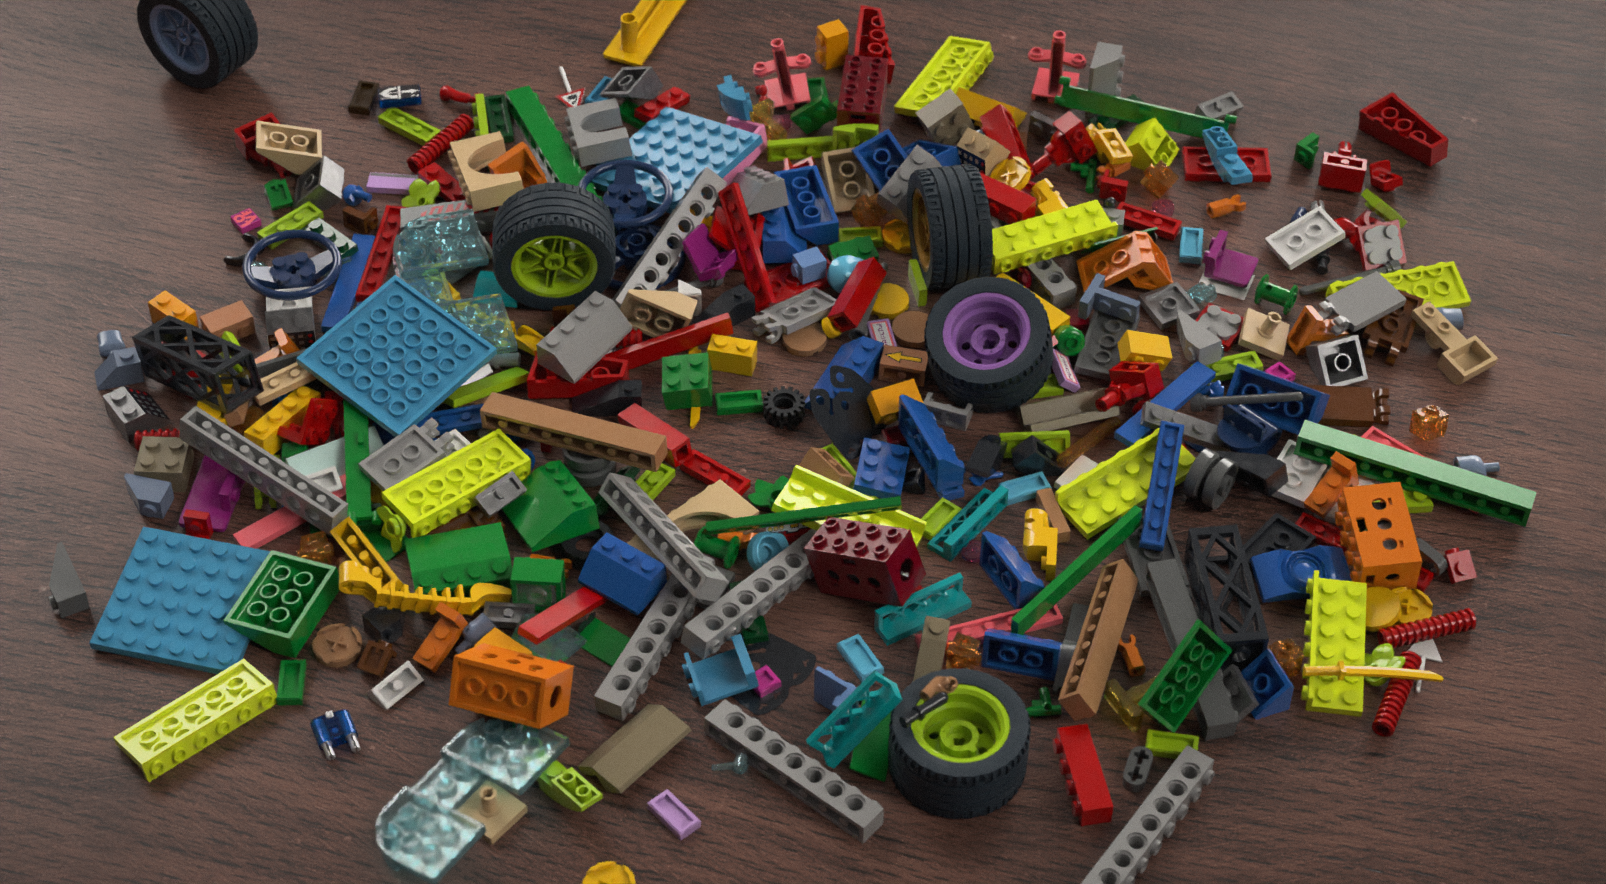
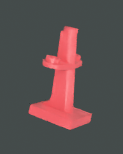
M1058 30L1053 33L1051 50L1033 47L1028 52V59L1032 62H1050V69L1039 67L1031 100H1035L1036 96L1047 97L1048 103H1054L1055 96H1061L1063 85L1059 84L1060 75L1071 78L1069 85L1078 86L1080 74L1064 71V64L1075 69H1082L1086 66L1087 61L1082 54L1065 52L1066 33Z
M780 38L772 40L771 48L774 60L758 62L753 68V74L756 77H764L777 72L778 78L764 80L765 86L768 89L767 99L770 114L774 113V108L786 106L788 111L795 109L794 104L811 102L806 73L790 75L789 70L810 67L811 58L807 54L787 57L783 40Z

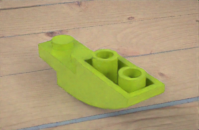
M544 748L522 760L523 768L539 782L540 789L550 798L568 809L582 812L603 798V794L572 767L567 770Z

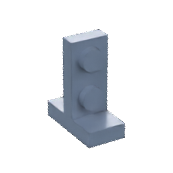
M1097 273L1080 299L1078 317L1086 320L1091 311L1095 309L1135 323L1139 316L1141 301L1104 289L1105 275Z

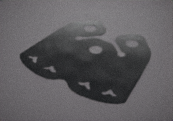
M834 365L830 368V381L832 385L836 388L849 389V387H852L854 392L840 391L832 400L834 415H830L829 393L824 389H811L809 397L812 413L843 456L848 460L860 457L862 449L859 439H864V437L871 439L872 435L881 434V430L885 429L887 425L881 423L877 424L875 428V420L867 402L870 392L875 389L854 370ZM837 373L844 375L845 380L843 382L837 380ZM818 395L824 398L823 405H819L816 402ZM842 401L848 402V410H844L841 407ZM850 447H851L852 449H855V450H856V451H851V453H849Z
M769 633V641L754 643L750 646L745 645L747 652L760 650L761 648L766 649L764 653L748 654L751 663H760V668L767 665L781 680L782 686L762 698L753 689L732 695L731 697L755 715L766 714L776 709L787 699L789 687L799 685L808 678L815 666L816 655ZM809 659V661L807 662V666L805 667L802 661H806ZM793 673H801L800 675H797L795 679H793ZM780 692L781 694L777 695V699H774L773 694ZM761 703L768 704V706H763L762 709H759Z

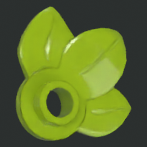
M415 179L409 187L410 195L401 200L402 206L415 207L436 204L434 199L440 192L438 181L434 180L427 185L423 180Z
M380 506L376 511L384 521L381 535L391 540L393 552H398L402 548V537L406 531L405 520L399 515L393 514L387 506Z
M1385 643L1377 646L1372 654L1365 653L1364 666L1402 668L1406 659L1402 656L1394 657L1393 647L1391 644ZM1364 676L1366 682L1372 686H1381L1388 680V677Z

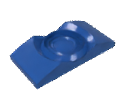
M1318 545L1300 551L1279 549L1250 558L1262 603L1310 598V593H1306V584L1308 578L1312 579L1314 570L1319 571V578L1352 581L1343 549L1339 547Z

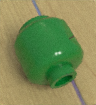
M1072 325L1060 326L1053 334L1058 341V344L1054 345L1055 349L1065 356H1075L1084 348L1085 338L1083 333Z

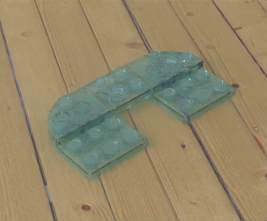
M467 209L422 216L404 225V230L399 235H396L393 245V265L396 276L495 346L497 354L517 351L518 344L501 294L453 300L444 273L445 271L484 266L489 263L473 210Z
M482 718L467 725L440 750L442 758L412 788L405 785L380 812L375 828L377 831L376 840L382 858L396 872L402 868L430 884H436L487 832L485 824L457 810L486 780L521 796L570 745L569 738L547 727L538 729L503 719H490L485 722V718Z

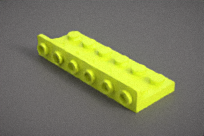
M949 36L895 104V113L917 117L916 112L947 90L951 89L955 94H957L959 87L969 90L993 60L990 42Z
M1096 199L992 229L993 257L991 270L994 274H998L1084 248H1090L1095 242L1117 237L1118 224L1117 222H1110L1099 201Z
M1454 261L1439 262L1430 266H1417L1414 269L1408 270L1399 269L1387 274L1380 273L1394 288L1423 298V304L1430 301L1436 308L1467 307L1471 303L1469 294ZM1362 277L1343 282L1335 281L1329 284L1325 297L1362 279Z
M1159 428L1147 437L1137 440L1127 449L1120 450L1107 461L1100 462L1087 473L1080 474L1072 482L1060 486L1055 492V500L1058 502L1062 513L1087 540L1116 523L1118 518L1123 517L1133 506L1136 505L1140 508L1146 504ZM1182 444L1174 487L1185 481L1190 467L1196 459Z
M497 429L382 492V499L397 515L405 520V523L411 528V537H420L476 506L477 504L473 500L475 496L511 471L515 473L520 481L524 480L531 473V459L500 429Z
M795 465L791 478L774 501L771 511L777 513L874 500V498ZM901 510L841 518L910 529L916 547L919 545L927 525L926 521ZM825 520L800 524L817 531Z
M1314 570L1312 579L1308 578L1306 584V593H1310V599L1306 600L1305 614H1309V621H1305L1304 635L1308 636V642L1304 643L1303 657H1307V664L1304 663L1303 667L1337 666L1338 661H1344V666H1364L1367 583L1319 578V571ZM1302 671V678L1307 679L1306 685L1302 686L1301 700L1306 701L1305 711L1362 716L1364 676H1345L1343 680H1338V677L1335 675L1304 676Z
M242 659L113 738L116 745L142 769L145 779L151 782L277 704V694L273 683L249 662Z

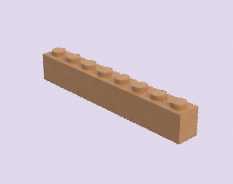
M495 392L490 394L480 409L482 428L494 431L500 429L503 433L653 472H657L668 453L665 435Z
M1124 559L1102 567L1058 699L1074 721L1091 718L1097 713L1139 581Z

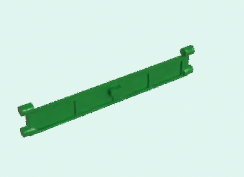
M1061 75L1059 84L1063 85L1061 96L1056 95L1054 104H1059L1060 106L1138 124L1155 117L1164 130L1204 139L1202 130L1218 126L1223 127L1227 132L1229 124L1235 125L1237 116L1226 114L1225 120L1222 121L1069 85L1070 77Z
M343 398L347 517L349 516L356 525L357 521L372 520L373 525H380L382 519L376 510L372 511L371 481L359 469L358 463L370 456L368 416Z

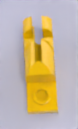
M1099 122L1097 125L1099 130L1093 123L1086 127L1098 150L1095 154L1101 164L1109 161L1111 164L1131 162L1133 155L1116 128L1106 129Z
M1048 178L1039 181L1031 188V195L1037 199L1034 217L1068 208L1067 204L1060 197L1059 192L1052 191L1054 186Z
M1032 508L1025 513L1023 550L1028 560L1041 561V570H1046L1045 580L1053 581L1056 575L1058 528L1049 527L1048 514L1044 510Z

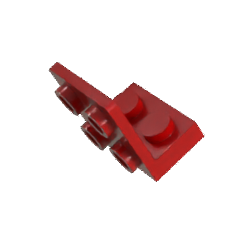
M717 206L714 208L709 238L729 251L735 249V245L724 210ZM757 213L754 217L750 218L760 248L765 217Z
M311 398L302 426L290 423V426H280L277 435L300 445H324L330 436V427L337 414L338 400Z

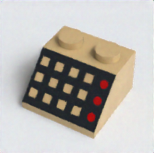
M969 127L957 144L961 165L971 164L980 173L989 177L995 166L1007 159L1010 151L997 141Z

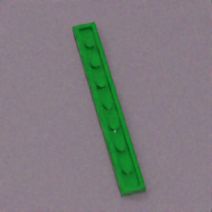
M897 496L705 522L706 531L710 535L826 520L828 516L843 518L896 511L902 509L901 497Z
M1136 505L1133 506L1011 618V633L1023 635L1141 526L1142 509Z

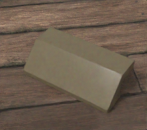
M1107 388L1092 389L1028 403L1014 408V412L1024 432L1051 431L1120 415L1118 406H1112L1106 412L1098 411L1095 406V401L1105 395Z
M648 704L580 763L578 768L582 775L597 776L606 792L621 794L691 732V729L663 705Z

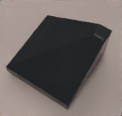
M923 467L906 470L902 491L920 495L925 494V471Z

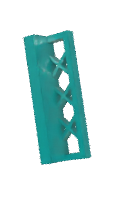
M1002 485L994 492L984 487L927 543V548L951 562L1007 506L1009 490ZM986 497L987 499L981 504L980 502ZM968 513H972L968 518H966V515ZM954 527H958V528L952 533V529H953ZM941 541H944L943 548L937 545Z
M959 572L912 593L903 607L888 604L875 610L874 630L888 646L923 630L926 615L948 619L971 608L972 601L962 590L964 577Z
M874 670L806 739L807 744L822 752L826 765L834 769L902 701L897 684ZM876 681L883 685L879 690L869 692V688ZM865 700L866 703L862 707L852 709V705L856 701ZM848 717V721L844 725L835 726V722L839 718ZM831 734V738L825 744L817 741L821 736Z

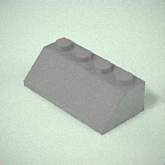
M756 166L745 167L744 171L737 173L731 182L739 183L748 215L789 205L785 180L776 176V174H771L769 171H764Z
M594 291L536 345L538 364L575 384L632 330V325L613 300Z

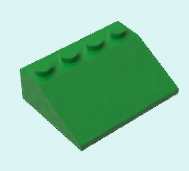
M561 460L550 461L543 466L537 467L521 481L527 491L501 509L532 552L600 528L596 504Z
M501 522L404 539L414 592L418 587H423V594L428 595L431 588H436L437 596H442L443 590L446 587H450L451 597H455L454 590L457 585H463L464 597L469 598L472 586L477 583L496 584L511 589L512 563Z
M271 550L223 620L224 624L274 653L296 658L339 592L337 567Z
M1197 619L1139 701L1138 705L1141 711L1153 721L1170 732L1175 733L1232 649L1202 621Z

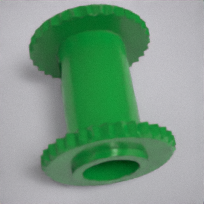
M1266 274L1262 277L1256 288L1254 302L1258 305L1263 299L1283 306V314L1287 315L1296 302L1298 286L1293 285L1291 290L1269 283V275Z
M703 526L695 538L694 545L702 553L724 560V567L729 569L737 558L740 539L738 536H734L729 542L711 536L706 531V526Z

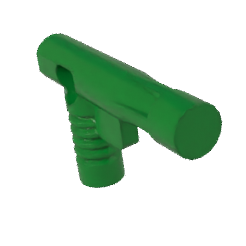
M1090 159L1088 164L1071 162L1070 171H1080V177L1087 178L1086 192L1089 194L1093 193L1097 161Z
M1047 687L1040 688V700H1032V707L1026 708L1029 717L1061 715V705H1052Z

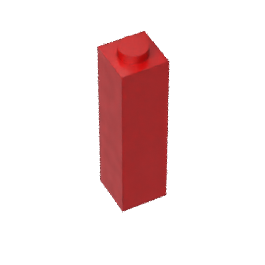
M875 257L857 263L827 316L840 333L857 328L887 274Z
M636 403L617 415L621 425L665 435L668 453L664 461L674 468L693 456L690 438Z

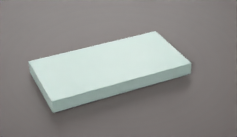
M375 426L369 427V454L371 455L384 446ZM345 437L288 457L285 462L305 476L332 466H336L338 475L341 476L346 473Z

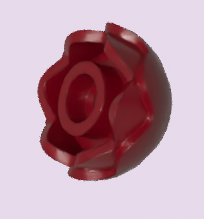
M1019 267L1010 271L1012 279L1028 289L1031 287L1032 277L1028 270Z

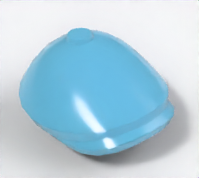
M850 255L834 259L827 271V280L832 289L841 293L858 262L863 261V259Z
M765 531L756 534L747 546V559L753 570H758L787 548L789 544L786 537L778 532Z

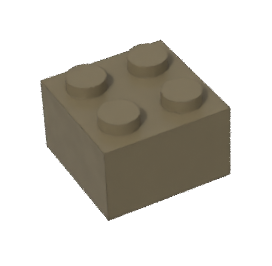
M951 89L916 112L931 142L952 146V144L962 138L968 127L973 130L975 129L964 104Z
M143 436L134 468V475L171 482L173 492H186L194 461L193 448L179 437Z

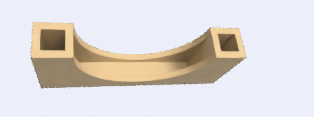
M500 131L450 142L451 150L448 151L449 161L452 164L453 171H455L467 205L471 204L474 212L501 206L513 194L524 189L519 172L507 174H485L478 172L506 152L504 139Z
M720 479L714 484L707 486L704 491L695 497L688 499L679 508L673 509L667 516L684 532L690 529L702 528L706 526L705 522L759 515V510ZM755 529L738 532H743V534L747 535L753 532ZM635 535L627 542L632 547L658 560V557L638 535Z

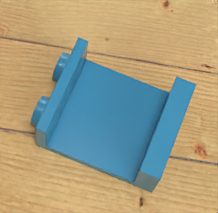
M741 633L731 637L735 649L692 663L689 653H683L686 664L682 665L687 679L692 678L693 683H690L689 687L693 698L699 697L701 706L759 686Z

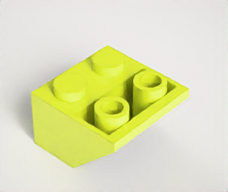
M1155 117L1136 125L1125 142L1133 155L1131 160L1133 167L1160 176L1165 174L1180 150Z

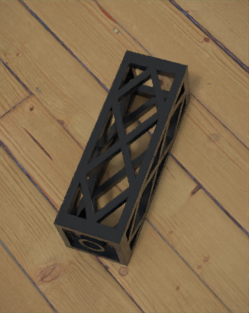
M168 315L132 336L146 377L228 414L264 391L252 351ZM196 350H205L208 355L202 358ZM237 364L244 369L239 374L232 368ZM193 370L199 377H189L186 373ZM222 384H234L236 394H225ZM240 385L247 389L241 392Z
M1224 525L1189 528L1184 563L1194 602L1199 611L1200 621L1232 649L1220 667L1222 672L1231 664L1237 666L1241 672L1267 649L1269 636L1238 526ZM1209 539L1202 553L1198 540ZM1215 542L1227 551L1224 556L1208 557ZM1227 564L1230 574L1228 575L1218 565ZM1208 573L1223 585L1217 601L1213 597ZM1234 595L1238 601L1243 625L1227 611ZM1221 623L1225 624L1233 633L1223 634Z

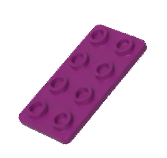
M205 455L179 518V525L185 527L183 515L186 509L209 512L213 531L224 532L227 529L235 505L239 501L240 492L246 481Z

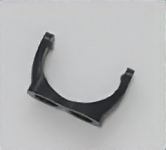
M250 233L242 235L244 241L253 244L261 240ZM262 249L257 255H261L264 249ZM247 253L239 257L225 256L223 260L227 265L242 266ZM257 255L255 256L252 265L255 263Z

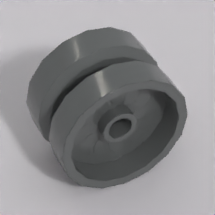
M562 448L564 465L582 487L602 485L609 472L616 473L617 465L615 461Z
M1205 448L1190 467L1183 486L1184 495L1194 500L1202 498V504L1212 509H1217L1225 501L1235 483L1239 468L1238 463L1226 457L1220 460L1219 453Z

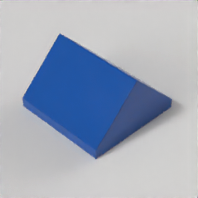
M1267 648L1241 671L1259 704L1251 711L1255 719L1288 710L1294 686L1273 653Z

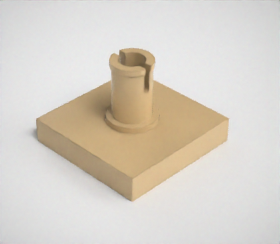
M1248 308L1244 314L1238 345L1280 361L1284 356L1290 324L1282 322V318L1277 312H1269L1267 316Z
M487 779L452 811L454 819L491 845L528 812L526 804L490 779Z

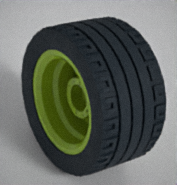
M566 183L537 184L516 192L503 203L494 218L492 258L493 273L496 281L503 291L517 302L542 310H552V307L572 304L576 308L594 291L600 294L603 293L612 281L616 265L615 230L610 210L601 199L590 191Z
M944 669L931 672L916 679L900 693L902 701L892 710L889 724L888 767L889 773L892 775V781L895 783L896 788L900 790V793L916 807L930 814L950 819H970L987 815L1000 809L1013 799L1018 789L1021 788L1022 782H1024L1031 734L1029 713L1026 711V706L1022 699L1018 697V694L1000 679L971 669ZM953 676L957 679L958 687L954 692L948 694L946 704L926 714L923 720H916L908 728L901 726L899 717L911 712L912 707L915 705L920 706L925 702L921 699L919 693L933 678Z

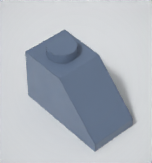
M135 347L113 351L94 371L98 391L144 382L141 363Z
M126 473L124 478L128 494L140 514L147 517L164 519L174 500L171 482Z

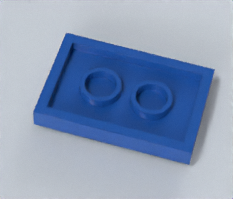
M864 437L853 490L880 498L901 497L910 448Z

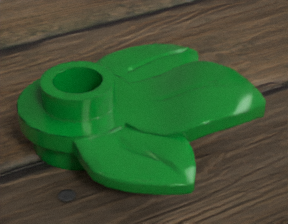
M781 476L772 484L757 479L755 493L748 495V499L756 506L772 509L774 501L789 480L785 476Z

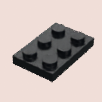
M1275 513L1243 545L1249 568L1253 572L1250 558L1279 549L1289 551L1309 549L1315 543L1316 536L1280 514Z

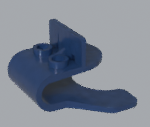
M1227 404L1224 409L1223 419L1217 427V435L1222 443L1230 447L1232 452L1267 455L1280 440L1282 428L1245 404H1241L1237 408ZM1185 440V444L1198 453L1206 448Z

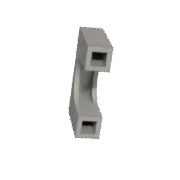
M616 98L566 108L568 114L567 117H564L575 160L580 159L582 167L632 156L626 127L597 132L623 126Z

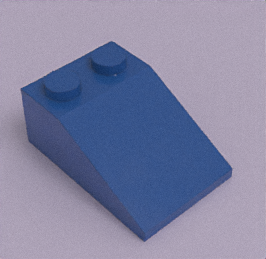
M919 139L902 148L908 156L918 145L933 155L942 167L961 165L956 146Z

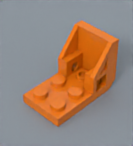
M523 141L487 164L490 174L519 172L524 189L532 185L547 183L544 172L529 147Z
M1134 231L1076 261L1084 292L1097 273L1105 275L1104 288L1126 277L1129 278L1135 287L1150 290L1173 283L1166 256L1147 232Z

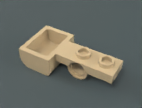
M1430 301L1412 310L1410 316L1426 331L1425 338L1429 346L1433 349L1441 347L1445 351L1441 354L1437 366L1451 382L1460 385L1495 366L1498 358L1476 335L1466 339Z

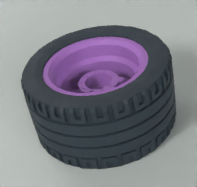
M999 277L975 278L954 286L934 304L925 324V347L932 377L939 390L951 402H955L956 405L966 409L968 403L973 404L971 410L980 413L1004 412L1025 404L1047 382V376L1051 373L1050 369H1052L1054 359L1049 319L1039 298H1036L1035 294L1030 292L1028 288L1015 281Z

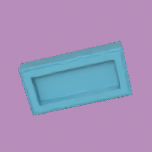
M1181 227L1179 262L1201 264L1203 229Z
M1042 471L998 483V487L1002 485L1009 490L1007 506L1036 498L1037 490L1051 488Z
M859 634L837 643V650L861 682L874 670L881 675L884 674V667Z

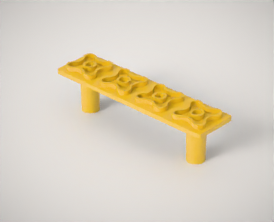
M640 0L632 13H625L621 16V29L603 53V57L631 66L641 67L687 0Z

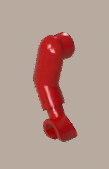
M448 85L440 89L439 97L443 101L452 100L465 104L476 103L475 94L470 96L469 93L459 92Z

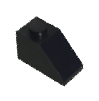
M992 434L985 435L979 439L965 471L985 478L996 473L1001 468L1007 442L1001 441V437Z
M1033 435L1011 449L1013 467L1025 475L1042 471L1045 477L1061 476L1066 471L1063 456Z
M385 606L373 607L362 615L364 631L376 642L379 639L388 643L395 642L403 635L406 611H401L398 608L390 610Z

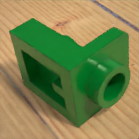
M1312 132L1296 144L1294 160L1311 169L1314 165L1315 154L1319 149L1318 142L1320 136Z
M273 179L264 184V195L267 196L271 211L293 206L285 179Z

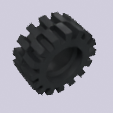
M781 386V390H778L777 387L773 388V392L769 390L767 395L764 396L763 401L764 419H766L768 424L772 423V427L775 428L777 425H780V429H784V426L790 429L792 424L795 427L798 426L799 422H802L803 417H805L804 395L802 393L799 394L797 389L793 391V387H788L787 390L785 386ZM790 406L792 408L783 410L777 407Z

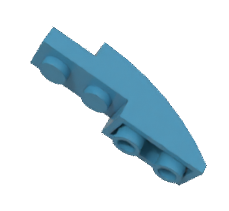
M732 75L723 76L724 83L717 85L723 110L735 118L746 121L751 120L749 112H753L749 92L745 93L743 86L738 87L737 81L733 82Z
M1214 126L1210 129L1202 130L1209 156L1222 181L1230 182L1231 185L1252 182V173L1238 156V146L1225 129Z

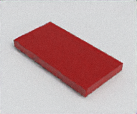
M1182 147L1185 181H1222L1206 147ZM1237 147L1238 156L1252 173V182H1271L1272 175L1268 148Z
M820 249L819 251L827 260L826 277L802 285L799 279L794 277L791 272L792 263H785L767 271L776 304L813 287L819 290L830 287L827 280V271L832 262ZM744 280V285L748 289L746 280Z

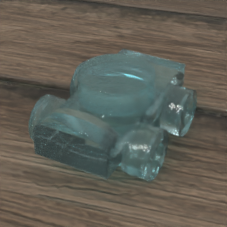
M1199 282L1186 291L1191 299L1195 298L1197 303L1212 302L1217 297L1215 286L1213 284L1206 286L1204 282Z

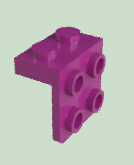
M699 224L682 242L684 252L687 254L700 282L709 279L716 281L726 275L725 272L734 267L738 259L736 249L718 252L713 240L709 238L710 233L705 224Z
M1219 230L1217 237H1212L1210 251L1206 250L1202 263L1206 264L1204 277L1245 288L1248 286L1257 267L1258 258L1225 249L1228 232Z

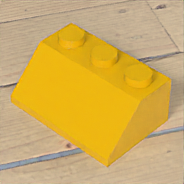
M960 87L958 88L956 96L962 101L970 118L975 121L974 125L982 126L980 116L999 104H1002L1011 112L1017 128L1027 115L1026 112L1011 105Z

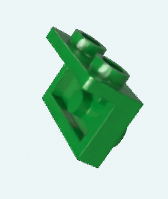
M821 95L791 113L790 119L806 134H809L837 118L838 100L831 103L826 97Z
M870 235L855 237L844 242H835L828 246L827 258L830 261L844 255L855 256L863 260L875 257L877 261L879 259L878 252Z

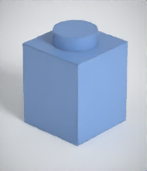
M817 247L793 254L791 272L794 277L799 279L802 285L826 277L827 260Z

